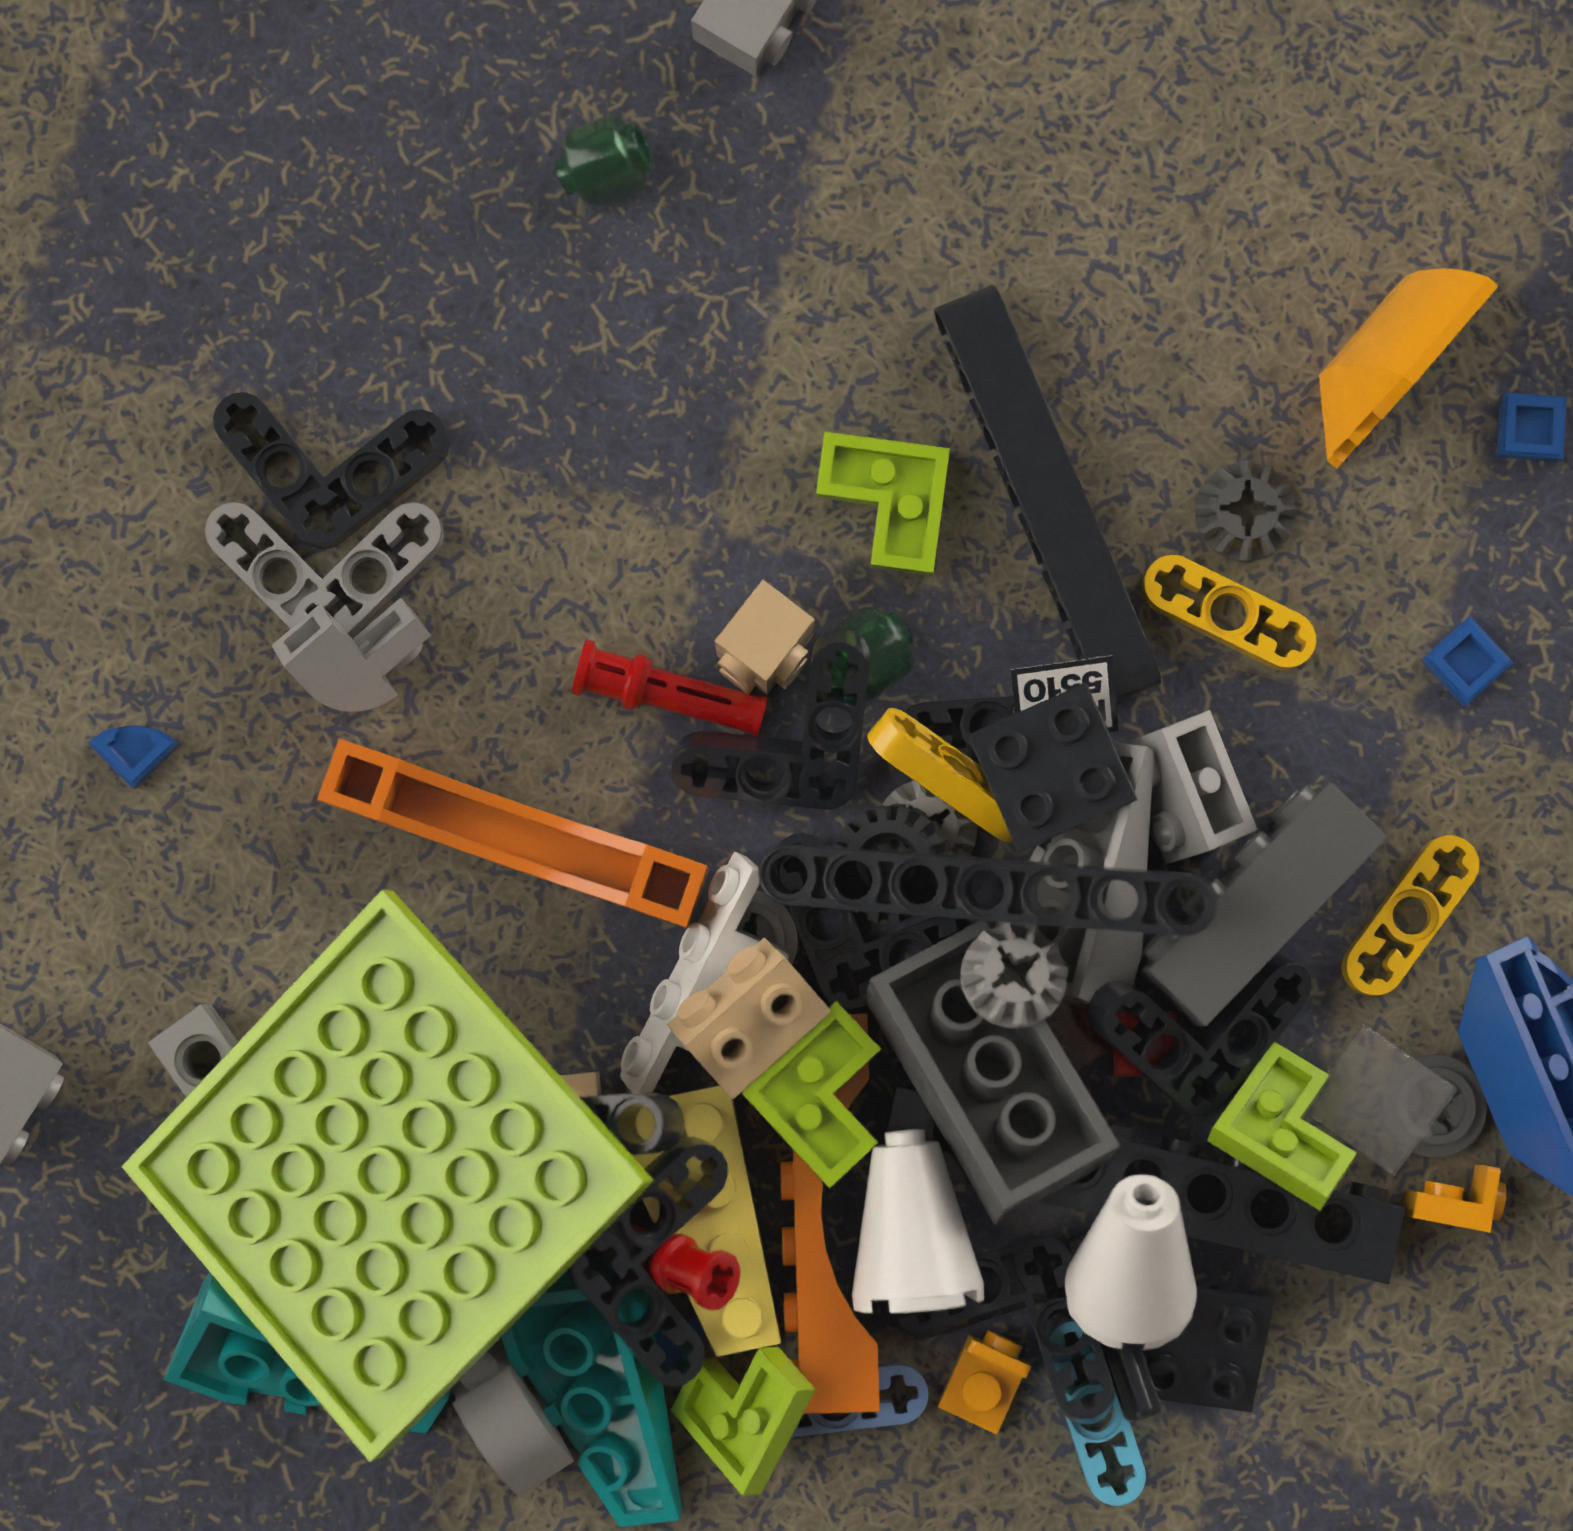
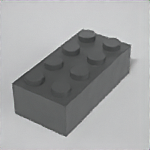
M1332 782L1316 789H1311L1306 784L1299 791L1294 790L1269 816L1277 824L1269 834L1266 835L1261 831L1255 837L1251 835L1230 855L1225 863L1233 871L1222 882L1218 878L1211 882L1218 894L1219 907L1216 917L1208 927L1195 935L1154 934L1142 946L1141 959L1144 963L1138 968L1136 975L1173 1011H1176V1014L1188 1026H1207L1388 838ZM1199 890L1181 907L1188 915L1183 922H1196L1204 915L1206 908L1205 899Z
M980 920L872 977L864 1000L994 1225L1108 1163L1120 1145L1045 1019L1029 1027L1007 1028L984 1019L968 1002L961 984L962 961L967 949L982 931L991 930L986 920ZM1002 957L1001 961L1005 969L993 988L996 989L1002 984L1006 986L1011 982L1018 983L1022 989L1026 988L1009 959Z

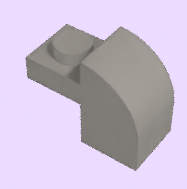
M400 598L353 639L326 609L319 604L271 646L283 667L314 699L336 710L359 712L384 705L398 695L387 679L386 674L393 668L398 669L409 664L421 651L422 643L431 635L418 616Z
M500 1337L451 1389L456 1398V1401L453 1402L455 1410L472 1440L496 1474L520 1497L574 1462L557 1426L553 1427L542 1411L544 1406L530 1392L524 1378H520L508 1360L503 1340Z

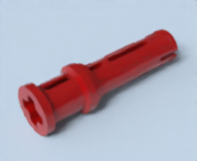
M585 639L572 685V695L581 696L584 692L622 701L623 708L633 711V708L640 709L642 703L758 736L768 700L767 696L748 694L705 680H698L651 667L653 660L647 659L646 655L638 653L634 658H629L596 649L595 641Z
M630 1222L633 1230H647ZM682 1233L671 1236L641 1263V1266L661 1290L669 1294L679 1293L680 1291L687 1293L693 1297L697 1305L709 1311L719 1310L729 1303L738 1288L741 1275L740 1264L734 1255L723 1250H714L712 1252L703 1250L698 1247L694 1239ZM594 1246L591 1247V1248H589V1250H593V1251H596V1252H598V1253H602V1252H603V1251L598 1250V1249H597L596 1247H594Z

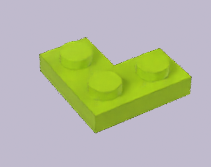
M824 432L816 498L878 506L870 568L933 576L950 448Z
M837 1001L829 1007L831 1012L741 1092L829 1189L878 1144L834 1094L878 1054L881 1048Z
M1276 1042L1266 1051L1215 1123L1207 1140L1319 1211L1322 1210L1357 1154L1352 1149L1303 1120V1117L1324 1088L1329 1074Z
M779 1347L759 1348L740 1385L716 1358H705L702 1368L696 1377L682 1386L671 1408V1412L742 1496L762 1494L816 1388Z

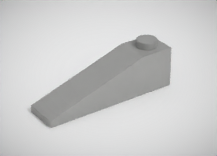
M1113 742L1138 800L1053 837L1051 843L1047 844L1046 848L1037 845L1029 861L1147 870L1154 750L1147 746ZM1048 875L1038 885V901L1048 911L1062 912L1069 905L1071 898L1070 888L1062 878ZM1115 880L1110 882L1104 889L1102 896L1103 904L1109 913L1120 918L1129 917L1133 914L1138 904L1137 893L1133 886L1125 881ZM996 921L995 928L1000 927L1007 922ZM1012 923L1013 925L1027 928L1037 926L1043 936L1051 942L1058 943L1059 953L1064 965L1068 968L1065 994L1061 1002L1088 1008L1094 993L1104 984L1113 980H1120L1132 986L1134 985L1142 955L1143 933ZM1034 960L1028 963L1024 961L1019 965L1012 964L1027 990L1029 986L1025 978ZM1123 1005L1117 1009L1115 1014L1125 1016L1126 1010Z

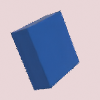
M1503 393L1499 398L1496 458L1546 462L1562 461L1564 459L1567 397Z
M1471 616L1466 618L1421 659V662L1463 707L1468 705L1513 664L1512 660Z

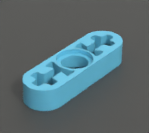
M1065 1319L1056 1323L1046 1336L1054 1345L1064 1347L1065 1339L1063 1335L1074 1331L1075 1335L1080 1339L1083 1330L1074 1319ZM1090 1350L1083 1355V1360H1095L1093 1351ZM1070 1361L1054 1362L1056 1371H1060L1069 1364L1074 1380H1078L1074 1366ZM1085 1381L1075 1386L1074 1391L1066 1394V1398L1068 1401H1080L1085 1395L1098 1393L1104 1389L1101 1383L1090 1385L1088 1381ZM1114 1389L1115 1399L1112 1406V1417L1104 1427L1090 1430L1084 1428L1079 1423L1071 1421L1066 1416L1065 1419L1088 1487L1094 1496L1103 1503L1112 1506H1122L1134 1501L1141 1494L1146 1481V1472L1130 1422L1123 1416ZM1122 1431L1124 1443H1111L1118 1462L1122 1466L1132 1465L1133 1473L1124 1477V1489L1114 1491L1109 1482L1098 1483L1097 1476L1106 1471V1463L1102 1451L1098 1447L1090 1454H1087L1085 1444L1108 1441Z

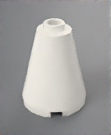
M924 1129L885 1132L886 1144L874 1146L872 1149L852 1293L854 1310L872 1313L871 1299L875 1300V1302L889 1301L890 1313L955 1308L965 1306L964 1292L966 1296L976 1302L984 1301V1283L939 1142L925 1141Z
M1135 1175L1122 1180L1116 1185L1072 1258L1066 1272V1303L1071 1317L1084 1333L1106 1346L1122 1349L1123 1343H1145L1144 1350L1158 1348L1178 1337L1192 1319L1197 1289L1179 1200L1170 1185L1153 1176Z

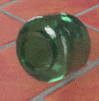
M606 115L569 130L562 141L563 157L555 161L556 172L565 192L570 196L578 193L580 198L591 207H602L641 191L646 183V172L653 169L652 155L639 126L635 122L627 124L621 117L616 115Z
M863 607L832 628L856 632L865 640L869 647L870 664L866 702L881 696L911 671L913 655L910 644L914 640L913 634L905 621L897 614L890 612L886 615L878 609ZM835 651V656L832 660L833 674L831 687L844 689L846 667L849 663L847 652Z

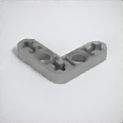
M231 502L220 505L212 511L207 518L205 526L206 541L211 549L290 629L319 604L326 611L334 607L341 599L330 591L340 583L346 595L363 606L353 615L349 607L345 605L334 616L337 623L350 637L436 555L442 546L444 537L442 523L433 510L424 504L414 502L402 504L392 510L321 579L254 510L245 504ZM229 518L236 523H240L247 518L250 523L244 531L259 548L262 549L268 538L274 543L272 547L265 549L255 557L248 571H245L241 564L252 557L233 541L225 547L221 543L227 535L221 526ZM408 518L411 522L417 524L426 519L430 523L426 525L424 532L429 540L422 547L414 542L408 543L398 553L399 557L408 563L398 571L391 558L376 548V546L385 538L388 545L393 549L404 537L403 530L400 528L404 520ZM278 560L291 562L297 571L295 585L291 590L283 594L268 592L264 587L262 579L267 566ZM374 560L380 562L386 568V582L382 589L376 593L368 595L359 593L352 584L353 571L361 562Z

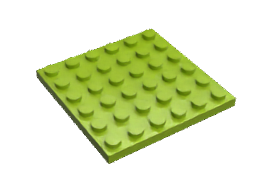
M381 890L122 1165L126 1173L369 1462L382 1459L654 1181L393 890Z

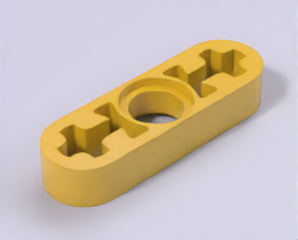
M1163 556L1154 561L1143 576L1141 584L1142 595L1148 606L1154 611L1272 669L1280 671L1295 669L1306 662L1314 652L1316 633L1313 625L1305 616L1183 556ZM1172 569L1178 570L1183 574L1180 584L1195 593H1198L1201 589L1202 581L1213 587L1202 599L1198 609V617L1187 612V609L1195 600L1182 594H1176L1170 601L1160 597L1162 586L1154 581L1156 574L1166 577ZM1221 596H1232L1243 604L1246 616L1243 625L1239 629L1226 631L1215 625L1210 613L1211 605L1215 599ZM1259 609L1269 614V618L1263 622L1262 626L1275 632H1280L1287 625L1296 629L1294 640L1302 645L1300 652L1290 650L1284 657H1281L1275 653L1277 642L1262 633L1256 636L1255 645L1244 640V637L1257 623Z
M896 708L887 709L867 734L868 740L876 752L890 764L994 837L1007 843H1013L981 766L905 712Z
M1446 835L1427 842L1421 848L1344 954L1342 973L1350 988L1362 995L1377 996L1387 994L1399 985L1478 875L1479 857L1475 848L1467 840L1454 835ZM1454 849L1460 854L1456 865L1463 872L1459 878L1454 875L1445 877L1436 887L1435 892L1446 896V899L1440 905L1431 892L1412 885V881L1418 875L1423 883L1430 882L1439 869V864L1433 859L1435 852L1446 854ZM1405 897L1419 900L1427 912V921L1424 928L1414 935L1400 931L1393 920L1395 905ZM1379 926H1381L1384 933L1391 940L1407 945L1409 949L1404 956H1402L1397 948L1391 949L1381 965L1388 972L1386 979L1372 978L1365 983L1360 978L1364 967L1358 962V958L1361 954L1367 956L1375 955L1385 944L1386 940L1374 935Z

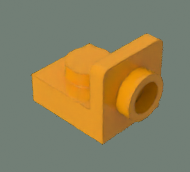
M1474 1165L1468 1202L1462 1201L1464 1188L1425 1181L1423 1193L1405 1190L1402 1207H1406L1404 1216L1490 1233L1492 1220L1499 1221L1501 1219L1506 1203L1507 1189L1505 1183L1499 1182L1500 1168Z
M987 1330L983 1340L968 1334L937 1403L938 1408L994 1434H998L1022 1378H1027L1032 1367L1027 1360L1019 1357L1023 1346L990 1330Z

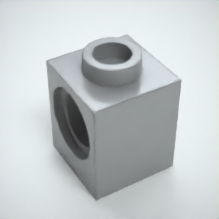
M200 1004L148 1042L151 1049L186 1097L204 1079L196 1073L192 1065V1055L195 1049L203 1042H210L218 1049L222 1060L238 1043L212 1005Z

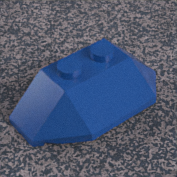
M1526 936L1477 958L1458 1035L1508 1153L1573 1197V980L1552 959L1537 951V945Z

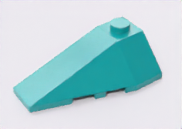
M601 1255L587 1257L589 1261L588 1266L600 1274L607 1283L617 1277L602 1260ZM564 1272L502 1335L508 1360L520 1378L528 1376L546 1404L542 1411L553 1427L561 1426L579 1453L578 1466L619 1527L679 1521L683 1512L663 1384L641 1366L568 1277L566 1272ZM640 1289L633 1290L622 1298L618 1307V1316L622 1322H635L645 1314L649 1304L646 1291ZM655 1334L650 1335L649 1337L656 1342Z
M209 1271L202 1283L167 1368L164 1381L223 1402L247 1405L249 1392L286 1397L284 1403L285 1412L306 1415L308 1406L321 1405ZM450 1389L409 1431L427 1433L448 1401Z

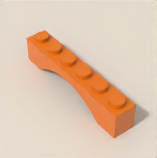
M340 738L317 800L329 806L685 929L691 924L709 872V868L705 864L521 804Z
M849 1014L868 1034L867 1014ZM869 1062L834 1094L847 1110L869 1081ZM793 1150V1161H780L781 1201L794 1200L795 1227H782L783 1266H796L797 1293H784L785 1333L798 1332L799 1359L790 1360L816 1388L803 1414L880 1412L878 1344L856 1319L837 1285L825 1248L821 1216L823 1181Z

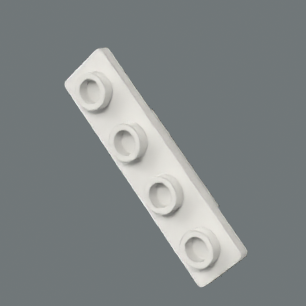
M734 852L728 864L720 867L712 878L708 890L709 901L698 923H692L685 931L679 946L680 958L669 979L663 980L656 988L650 1003L651 1015L640 1036L632 1038L624 1050L621 1059L622 1071L620 1078L632 1094L652 1093L675 1047L678 1046L688 1050L666 1025L677 1016V1010L682 1002L691 994L699 990H706L726 972L729 961L739 951L749 946H755L762 940L758 936L737 928L759 886V867L748 857L740 853ZM769 942L788 959L789 954L782 947Z

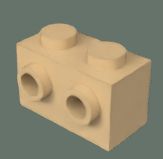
M762 580L715 640L717 657L720 658L718 665L721 669L719 672L748 694H750L755 686L765 694H768L776 683L783 689H786L808 661L806 656L809 651L804 647L814 635L815 619L765 580Z
M763 938L755 946H749L739 951L729 961L726 972L706 990H699L687 997L679 1006L677 1016L666 1025L733 1100L831 1011L789 961Z

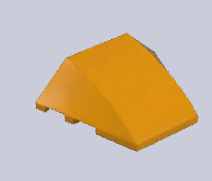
M1440 268L1411 273L1393 288L1319 374L1327 461L1337 469L1378 422L1388 414L1498 288L1494 281L1489 277L1470 271Z

